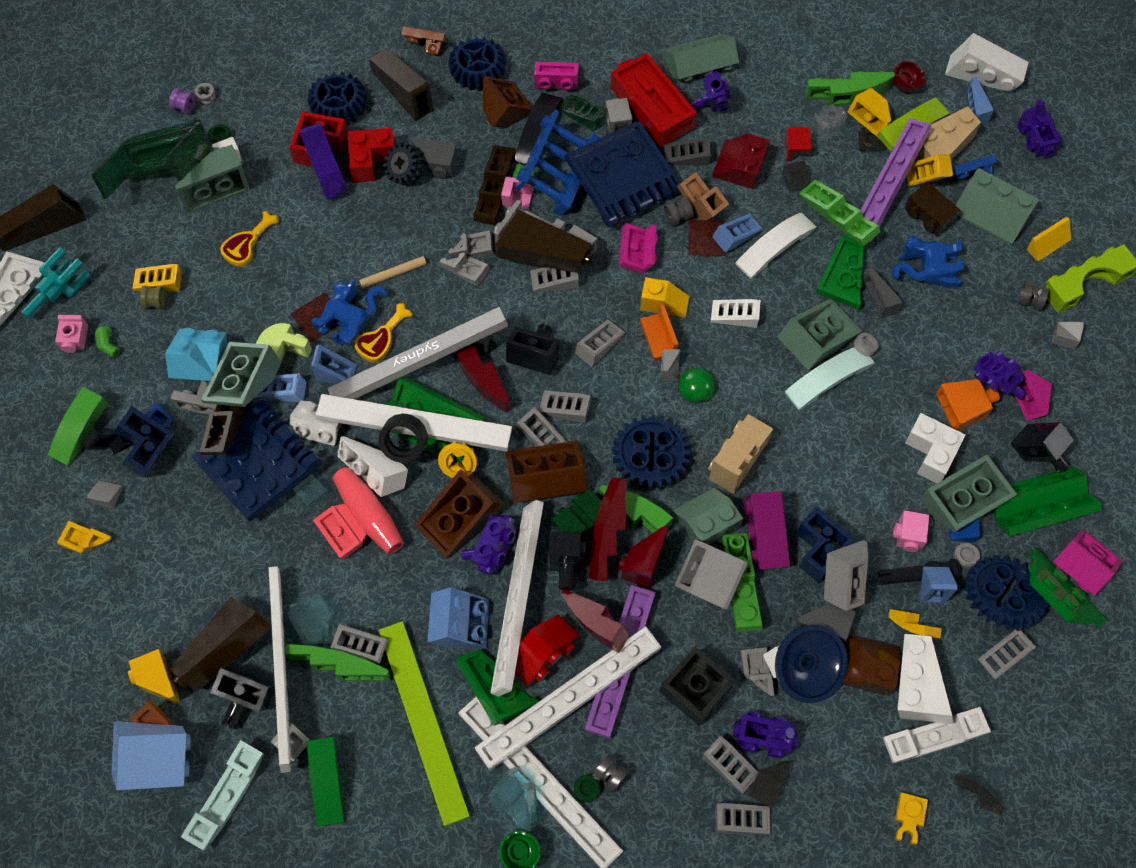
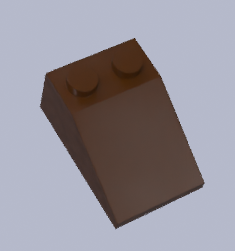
M460 469L414 526L445 558H449L486 526L490 515L496 516L505 503L473 472Z

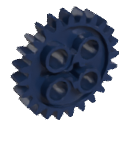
M652 414L650 420H647L645 415H642L641 422L633 418L632 426L625 423V431L618 430L619 438H614L615 446L612 447V454H615L613 456V463H618L616 471H623V479L630 477L629 485L639 482L638 489H641L644 484L647 485L648 491H651L653 485H656L658 490H661L662 483H665L667 487H671V479L678 482V474L685 475L686 469L684 467H689L690 460L688 458L691 457V451L688 450L690 442H684L687 434H679L681 426L673 428V420H670L667 424L664 423V416L659 421H656L654 414ZM651 433L654 434V458L652 472L648 470L649 445ZM643 438L645 442L637 443L634 439ZM665 439L669 441V444L663 445L658 441ZM635 460H641L645 464L642 466H637L633 462ZM664 461L667 462L669 466L660 467L657 463Z
M996 555L991 560L988 557H984L982 562L978 560L975 566L971 567L964 581L967 583L964 591L969 592L966 600L973 601L970 606L971 608L979 609L977 616L986 615V623L994 620L996 628L1004 624L1007 631L1010 630L1012 625L1017 631H1020L1022 626L1029 629L1032 624L1036 625L1046 613L1045 610L1049 603L1030 585L1031 574L1025 569L1026 563L1019 566L1017 565L1016 558L1012 562H1008V558L1005 555L1001 561ZM1016 579L1017 582L1002 605L998 607L996 603L1010 581Z

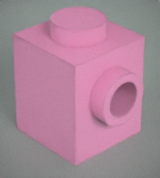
M904 511L899 518V523H895L893 537L897 538L896 546L903 547V550L908 552L921 551L927 543L929 515Z

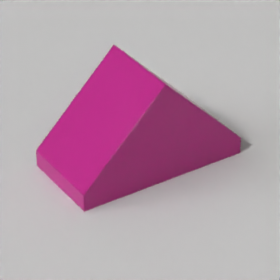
M1029 370L1021 372L1025 379L1019 386L1026 394L1021 399L1017 397L1016 399L1026 421L1047 415L1052 384Z

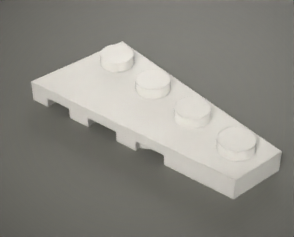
M11 252L5 253L0 262V326L44 277L39 272V268L45 262Z

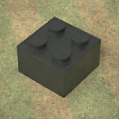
M694 646L664 680L659 692L700 726L732 689L735 679Z

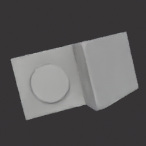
M201 381L197 395L188 390H183L182 392L173 390L170 398L178 409L205 415L215 412L217 404L203 403L201 401L208 387L205 381Z

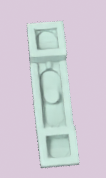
M855 347L810 371L789 387L785 394L796 408L801 410L817 400L822 393L850 376L860 374L873 366L875 362L870 356L859 353Z
M243 741L239 742L226 763L228 765L227 769L201 811L195 813L181 836L183 839L204 851L208 848L248 789L264 753Z

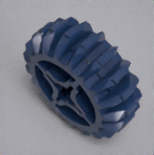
M476 36L475 39L471 40L467 37L466 42L460 40L459 46L454 45L453 51L450 52L448 61L450 74L454 77L456 83L460 82L461 87L467 85L469 90H471L475 86L479 91L480 86H483L485 76L502 78L506 68L505 53L499 44H495L493 39L487 41L485 36L482 39H478ZM488 58L493 60V64L489 62ZM462 62L466 64V68L461 65Z
M334 71L330 76L325 73L324 78L317 77V83H312V89L308 90L309 97L307 101L311 113L345 119L349 125L350 119L352 118L357 121L358 115H363V109L366 108L367 95L364 86L357 77L353 78L351 73L346 76L343 71L339 75H336Z

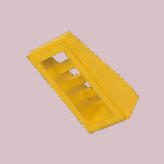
M937 154L914 162L907 174L908 187L953 176L950 155ZM916 167L918 169L919 179H917Z
M179 264L136 269L132 289L133 291H141L142 286H150L151 288L163 286L165 292H179L182 270ZM141 275H145L144 283H140ZM150 275H153V282H149ZM159 276H162L161 281H158Z

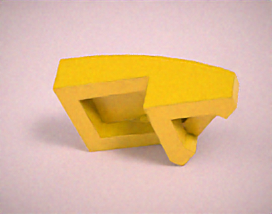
M68 521L57 544L81 554L110 542L111 536L93 528L87 529Z
M889 610L888 617L903 629L918 635L934 638L941 637L942 628L918 624L920 614Z

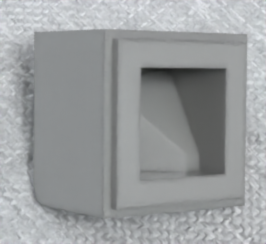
M1057 322L1052 343L1075 350L1080 343L1084 323Z
M679 349L662 351L661 376L663 381L679 380Z

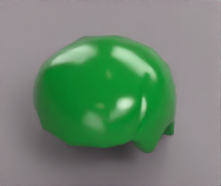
M691 368L685 371L679 378L678 390L682 398L693 404L701 401L708 402L715 394V381L708 371L701 368Z
M526 831L509 833L503 838L499 846V859L505 868H535L541 858V847L536 837Z

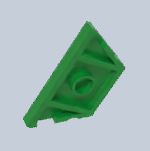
M1037 547L1028 554V557L1033 560L1029 565V572L1031 574L1030 585L1067 623L1088 625L1094 622L1096 627H1100L1107 621L1090 603L1086 594L1080 588L1075 587L1068 580L1066 573L1056 568Z

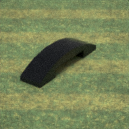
M543 92L540 94L526 121L517 147L514 163L526 165L542 130V127H540L541 121L545 115L550 116L555 110H559L563 98Z

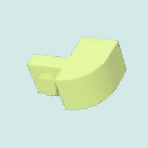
M286 323L268 327L261 333L256 344L270 345L281 361L286 351L307 358L312 351L309 340L301 334L294 335L291 325Z

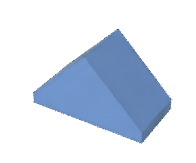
M316 345L311 364L316 381L337 384L354 376L357 364L321 345Z
M923 567L919 596L920 603H946L957 591V583L949 567Z

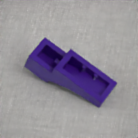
M321 123L299 130L311 165L326 199L328 200L348 192Z

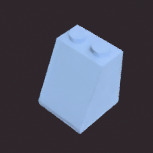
M114 722L111 774L116 790L184 786V777L189 776V761H185V751H190V734H186L183 726Z

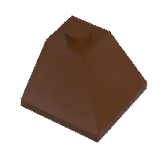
M489 76L484 77L482 111L488 117L487 120L492 126L508 128L529 116L533 106L513 81Z
M848 635L845 643L848 667L841 685L890 696L896 689L900 666L898 646Z

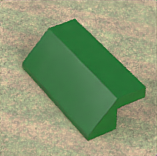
M404 376L398 379L392 399L384 403V405L485 421V417ZM391 432L415 445L417 444L416 436ZM427 438L424 450L439 456L443 447L453 442ZM454 455L455 458L452 464L457 462L462 464L464 455L460 457Z
M1073 466L1063 472L1055 471L1011 483L1010 486L1017 496L993 509L992 513L998 527L1008 536H1013L1102 511L1101 501L1088 493L1087 475Z

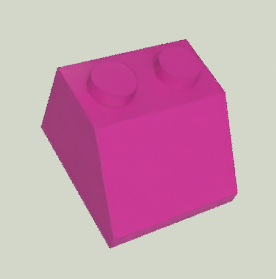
M1082 528L1053 562L1067 576L1070 575L1077 581V585L1083 591L1091 592L1095 596L1116 573L1123 560Z

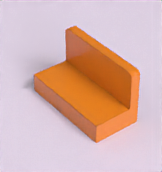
M664 304L659 305L658 314L640 318V324L654 362L661 360L663 350L678 349V341Z

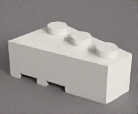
M973 33L950 55L945 75L969 82L972 77L976 76L981 85L1012 93L1024 82L1028 62Z
M904 634L898 700L899 717L954 724L932 637Z

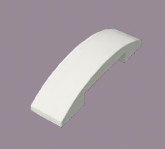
M803 213L796 214L781 222L761 237L735 264L752 279L768 267V263L797 240L802 241L815 231L817 226Z
M981 707L953 716L954 724L934 722L883 737L892 763L924 756L990 733V728Z

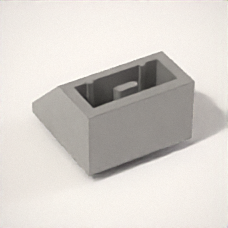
M695 539L674 586L727 610L748 562Z
M863 540L827 553L824 600L845 611L861 606L865 601L868 567V547L866 541Z

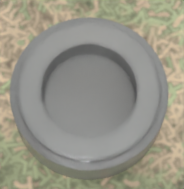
M860 333L854 340L856 350L865 356H872L879 347L877 340L868 333Z
M961 543L954 550L953 558L959 567L969 569L972 566L974 567L980 559V552L971 543Z

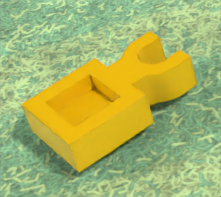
M902 792L899 794L895 821L902 822L896 832L895 840L901 841L903 832H908L911 835L910 844H917L918 833L916 826L921 828L924 826L927 799Z

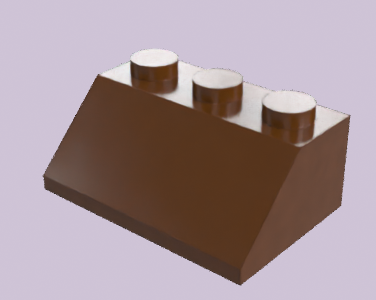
M577 440L505 451L514 503L568 494L575 495L587 491L585 467Z

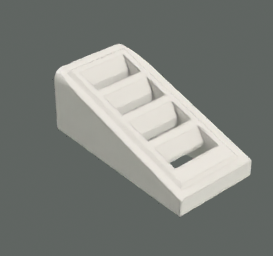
M713 300L711 323L757 328L761 300ZM719 307L724 308L723 316H718ZM729 308L733 309V315H728ZM738 309L742 310V315H738ZM748 310L752 311V315H747Z

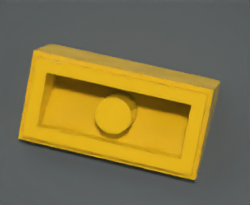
M1068 217L1063 218L1031 240L1027 251L1035 260L1040 261L1071 240L1070 219Z

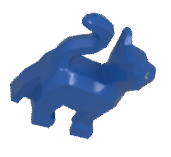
M911 235L904 244L903 254L899 256V261L921 258L922 270L921 272H916L911 265L898 263L891 270L894 279H899L900 272L903 271L912 280L925 281L943 287L959 288L962 281L959 280V277H956V274L964 270V263L962 260H957L955 263L950 264L946 260H955L957 258V253L962 251L961 241H956L953 245H946L938 241L925 242Z
M353 280L351 283L335 282L332 287L334 296L326 303L323 314L320 318L314 317L311 321L314 329L325 335L336 323L342 327V330L335 332L332 336L333 340L340 345L346 344L350 347L378 308L375 296L381 295L386 297L388 294L386 289L382 287L371 288L365 298L368 308L363 310L349 303L359 293L355 290L356 281Z

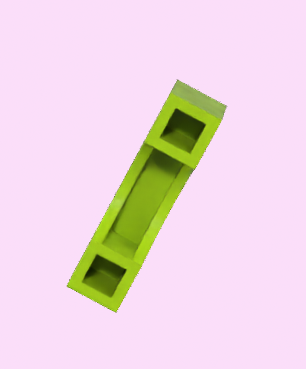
M1124 244L1117 248L1111 247L1097 258L1092 256L1079 267L1077 265L1072 266L1065 274L1061 276L1054 275L1046 281L1047 285L1045 287L1049 289L1047 300L1059 314L1078 304L1084 295L1082 285L1084 281L1095 278L1103 279L1115 286L1134 276L1136 273V258Z

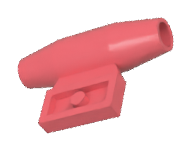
M344 467L337 471L333 476V481L344 504L331 506L313 521L339 558L344 560L363 546L362 544L367 535L388 555L397 552L404 545V542L392 517L370 487L349 467Z

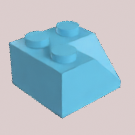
M192 328L179 329L165 353L168 378L210 381L227 347L226 332H217L216 330L201 331Z

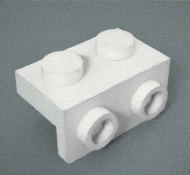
M301 400L290 415V427L300 438L335 446L337 443V432L343 423L316 419L319 404Z

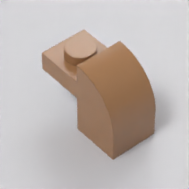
M697 172L677 185L682 195L690 201L694 215L701 220L712 218L729 205L717 186L709 190Z

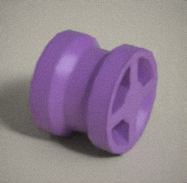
M175 88L169 98V107L173 110L180 109L183 113L190 114L195 106V94L191 92L184 93L183 90Z

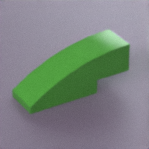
M82 387L58 427L48 453L49 457L69 467L83 448V441L93 428H97L95 423L108 406L102 396Z
M601 485L598 488V497L601 500L608 486ZM626 491V523L634 529L641 523L651 533H654L662 526H666L668 529L672 526L673 517L662 508L639 495Z

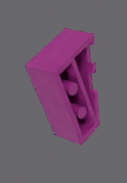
M782 492L754 493L744 496L745 513L748 519L747 533L749 540L752 542L753 550L750 551L756 570L789 567L790 561Z

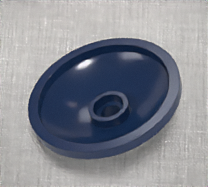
M816 624L803 625L791 631L781 642L775 658V673L779 685L790 697L804 703H817L831 697L843 683L848 667L847 651L840 637L831 629ZM805 657V663L801 664L802 658Z

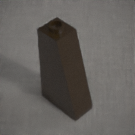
M387 48L369 58L371 72L415 122L433 111L430 84Z
M55 184L48 186L0 216V249L8 251L86 221L80 203Z
M517 210L495 244L496 257L500 259L581 273L585 266L588 267L593 259L591 243L520 210Z
M230 597L168 669L176 676L173 681L184 690L189 686L198 692L218 674L220 668L227 667L272 626L256 611Z

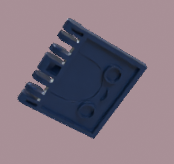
M636 121L573 150L565 156L566 162L600 212L602 221L607 227L625 220L624 212L619 205L620 203H622L623 209L627 212L628 216H633L636 212L640 213L652 207L653 203H660V193L666 199L681 193L677 188V185L681 182L640 121ZM658 185L660 193H658L655 186Z
M266 401L258 402L252 407L251 412L243 418L234 441L225 455H201L198 452L192 457L249 522L254 520L322 465V459L316 453H313L314 451L311 448L303 449L305 442L299 438L298 434L288 424H285L286 422L283 419L276 417L277 413L272 410Z

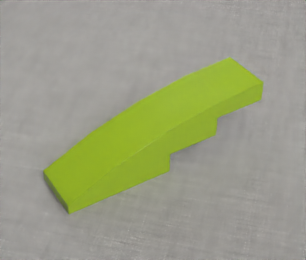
M935 97L880 130L877 136L891 152L909 119L930 123L931 125L945 118L950 113Z

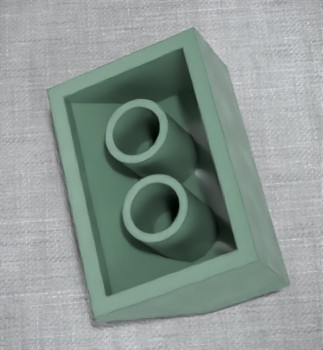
M724 34L710 36L661 50L673 78L680 79L681 82L691 80L693 75L697 74L706 76L712 73V70L718 68L720 70H728L733 68V64L739 63L735 37Z
M978 168L967 184L956 206L961 210L958 218L1012 246L1031 216L1039 199Z
M985 455L928 488L920 501L934 520L956 532L1016 497L1017 494L990 457Z

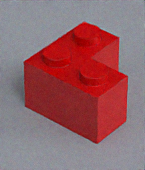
M302 111L289 147L293 162L312 166L299 130L317 123H321L331 150L342 153L348 137L345 119Z
M392 128L348 131L349 163L353 183L375 181L374 163L387 162V160H384L385 156L389 157L390 155L387 151L389 149L393 150L392 146L395 144Z
M559 614L531 628L519 645L515 674L526 685L536 680L541 682L549 674L548 667L555 664L562 655L567 657L576 648L574 643L580 635Z

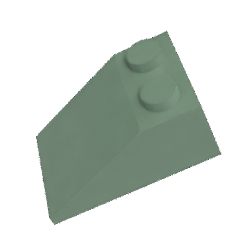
M232 144L210 152L175 185L187 214L250 190L242 165Z
M829 299L791 318L777 337L809 371L857 337L862 330L832 299Z
M229 342L201 401L209 404L244 407L274 380L282 361L270 345Z

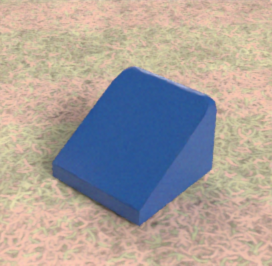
M157 403L153 404L145 413V415L165 428L175 419Z
M979 518L956 532L950 529V541L975 543L980 535Z

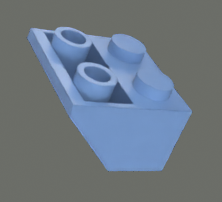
M452 587L431 593L427 643L445 648L486 649L489 599Z

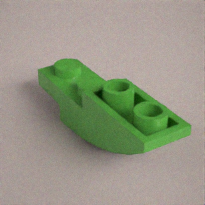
M859 71L851 72L849 79H808L805 99H827L828 106L852 104L856 95L869 88L874 89L879 94L889 90L895 75L894 72Z
M747 533L722 535L723 552L748 562L730 602L736 632L762 630V621L754 583L755 573Z

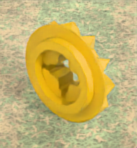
M454 441L449 445H445L440 451L438 464L445 475L453 478L460 469L474 472L477 466V456H475L473 448L466 446L465 442L460 444ZM454 455L456 457L464 455L462 464L460 462L452 464L455 458Z

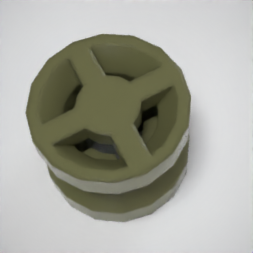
M142 286L140 292L142 308L149 309L150 307H155L156 309H163L166 297L164 287L157 286L156 288H151L150 286Z

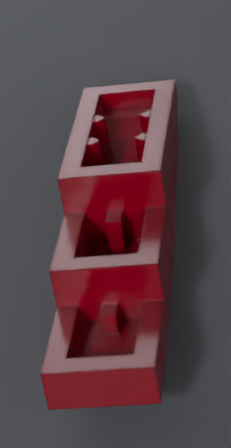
M611 478L602 499L590 549L589 579L607 581V556L617 555L616 530L626 529V479Z

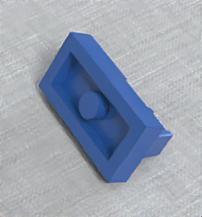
M991 155L953 166V176L956 177V180L970 176L969 171L973 170L975 174L978 168L992 174L991 164L997 162L996 157Z

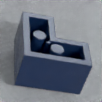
M131 406L115 429V432L135 444L122 465L143 478L174 433Z
M817 506L800 523L796 532L798 536L813 547L803 557L799 567L819 583L826 575L827 553L849 546L855 541L852 535Z

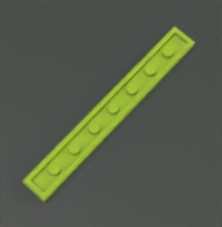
M402 621L379 629L380 636L388 639L385 651L443 825L447 827L466 820L470 816L404 623Z

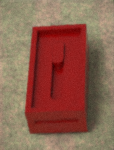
M648 53L634 60L627 59V61L619 64L618 68L611 72L610 89L619 99H628L632 116L636 121L641 122L658 148L695 129L697 112Z

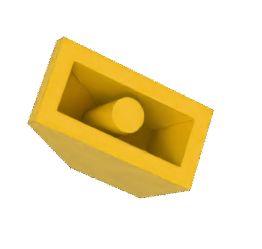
M872 88L856 95L847 112L875 136L891 122L888 101Z
M645 277L640 310L658 313L659 305L664 304L668 315L686 318L689 296L669 281Z
M159 649L129 661L131 670L128 671V676L132 685H137L141 690L172 703L180 702L171 672L168 670L169 666L166 657Z

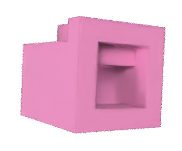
M58 315L59 324L55 343L60 350L67 353H74L76 350L84 351L88 324L83 316Z

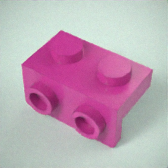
M536 62L534 72L535 88L578 89V63Z
M628 223L622 226L620 267L638 273H645L654 266L657 258L655 245L658 240L656 225L652 224L647 229Z

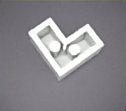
M920 413L905 444L927 454L917 474L935 483L942 481L965 434Z

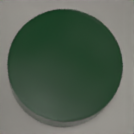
M223 124L213 126L208 133L212 144L232 137L229 127Z
M592 775L580 776L574 783L576 798L583 803L595 801L600 794L599 781Z

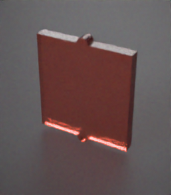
M709 219L688 220V255H699L706 258L709 256H726V252L713 239V234L717 228L725 224L726 221Z
M325 293L291 313V316L299 325V330L303 331L311 342L323 336L322 333L314 329L311 321L314 317L320 318L323 314L326 303L330 300ZM335 323L328 332L339 325Z

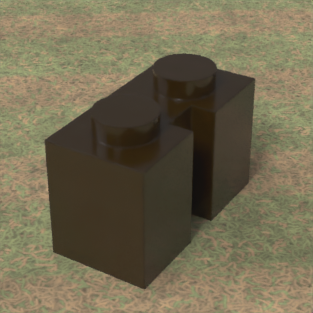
M926 182L908 197L904 208L910 217L917 220L920 218L923 221L925 230L937 237L956 222L961 211L929 182Z

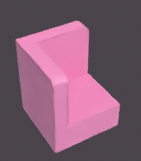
M506 177L501 194L502 207L509 208L510 205L513 206L517 200L522 201V208L528 211L533 187L527 183L518 191L515 189L518 180Z

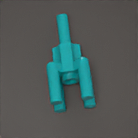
M59 247L39 268V272L44 276L35 286V290L39 294L22 310L21 314L29 318L45 300L54 302L62 293L68 298L72 297L91 277L84 270L68 285L67 282L84 265L79 259L76 258L73 262L67 259L55 272L51 269L67 254L64 249Z

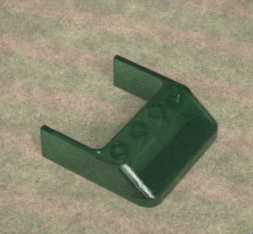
M197 119L138 134L126 139L91 174L103 199H107L128 178L135 180L147 173L155 175L167 168L174 171L178 181L183 180L192 168L202 161L201 158L204 156V126L201 120Z

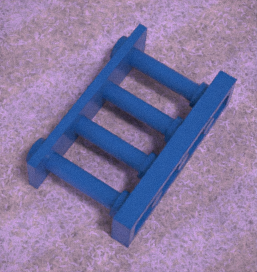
M555 110L550 116L545 115L541 121L540 127H542V130L525 167H522L516 176L518 183L515 189L519 191L528 183L554 199L556 206L553 212L561 216L570 209L580 186V181L572 169L570 173L566 174L539 157L544 148L566 162L565 156L568 152L553 144L547 138L550 132L553 131L577 146L578 149L600 139V137L592 133L587 139L579 138L555 123L559 111ZM537 166L560 180L562 185H564L563 190L558 192L532 176L534 167Z

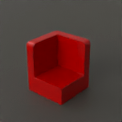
M810 127L787 128L785 136L786 161H791L793 152L811 151Z

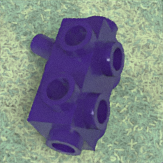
M712 72L706 78H703L707 93L703 94L702 98L692 102L693 107L697 110L703 106L710 105L712 112L717 111L720 113L727 111L730 108L728 99H731L726 79L721 80L719 72Z
M1038 100L1036 101L1035 108L1032 107L1023 112L1018 122V130L1021 134L1025 133L1027 137V149L1033 151L1035 156L1043 155L1044 158L1053 156L1062 141L1060 133L1055 129L1051 115L1048 114L1045 108V102Z
M999 351L996 354L989 352L987 355L980 357L976 366L973 367L976 371L974 374L975 378L983 385L987 384L993 391L997 392L1000 390L1006 395L1012 392L1018 399L1025 396L1026 392L1019 386L1025 377L1019 371L1021 366L1014 359L1010 358L1008 360Z
M490 515L480 540L476 543L475 549L462 550V559H471L478 566L477 570L481 573L491 575L493 572L497 574L499 569L504 566L509 546L514 543L517 530L513 526L515 520L506 515H501L500 517Z
M748 712L747 715L742 714L740 722L735 721L732 737H737L736 744L742 745L741 750L745 752L757 753V750L761 749L768 751V756L783 758L784 755H789L792 749L796 750L798 734L794 731L795 725L789 724V721L783 718L769 720L764 719L763 715L759 713ZM753 730L756 733V737H748L746 732Z

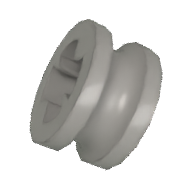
M201 83L194 90L197 100L201 104H210L216 98L214 88L209 83Z

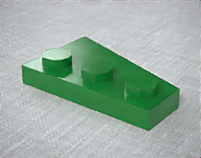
M841 236L817 287V294L859 310L861 306L863 245L850 237Z
M481 649L458 657L456 661L457 666L494 726L521 715L539 702L535 697L530 698L523 692V687L517 681L513 682L512 691L501 696L491 694L496 663Z

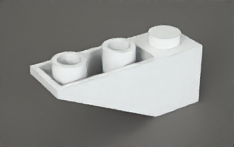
M344 436L340 438L338 449L340 460L351 468L380 497L405 488L408 469L402 463L394 462L387 458L380 450Z

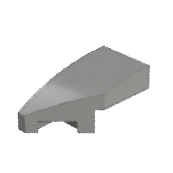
M490 230L468 236L463 233L460 236V242L454 249L450 248L448 251L450 257H459V254L465 252L466 257L494 254L493 235Z
M465 252L460 253L457 258L450 260L443 258L439 261L442 267L477 287L490 271L488 264L472 257H466Z
M767 647L740 650L744 677L769 696H774L772 673H770L763 654L767 653Z

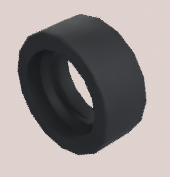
M401 413L393 415L386 421L379 433L378 443L381 451L387 458L394 462L407 463L414 461L420 456L427 444L428 434L426 427L420 419L410 414ZM400 426L411 430L417 438L416 446L409 450L400 449L395 446L389 437L391 429Z

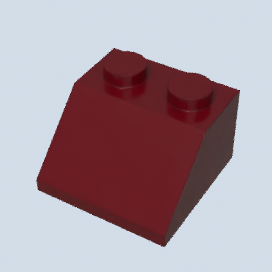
M745 134L725 140L712 177L754 189L767 155L770 140L752 134Z

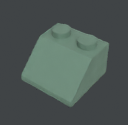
M712 488L672 510L692 543L696 539L705 544L712 545L721 540L722 535L731 534L740 529L743 517L731 499L716 488Z

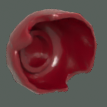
M910 60L900 62L893 70L895 75L893 83L897 89L904 93H913L926 83V80H924L925 71L919 69L918 65Z

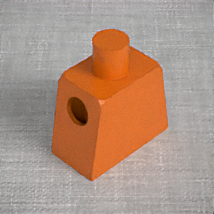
M977 379L941 384L936 393L951 427L957 431H961L987 418L993 409L991 403L997 402L1000 399L998 391L995 392L992 389L984 390L981 382Z

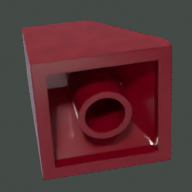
M662 526L630 548L628 556H622L618 570L622 571L621 579L650 589L666 543L668 527Z

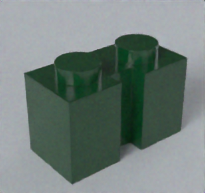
M591 489L585 493H578L572 499L573 505L569 508L561 507L554 513L552 527L555 531L581 532L582 540L594 530L602 501Z

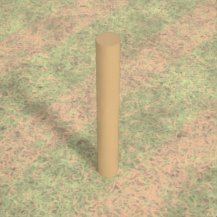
M422 256L359 280L363 289L426 265L425 258Z

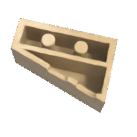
M967 106L931 124L932 129L916 159L919 161L937 154H949L952 160L975 137L981 121Z
M749 414L743 421H738L733 430L734 434L730 439H726L719 454L708 467V470L711 471L709 480L733 494L766 446L773 432L772 427Z

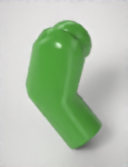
M109 326L97 328L95 332L97 348L110 357L116 358L120 353V348L110 343L109 338L112 336V329Z

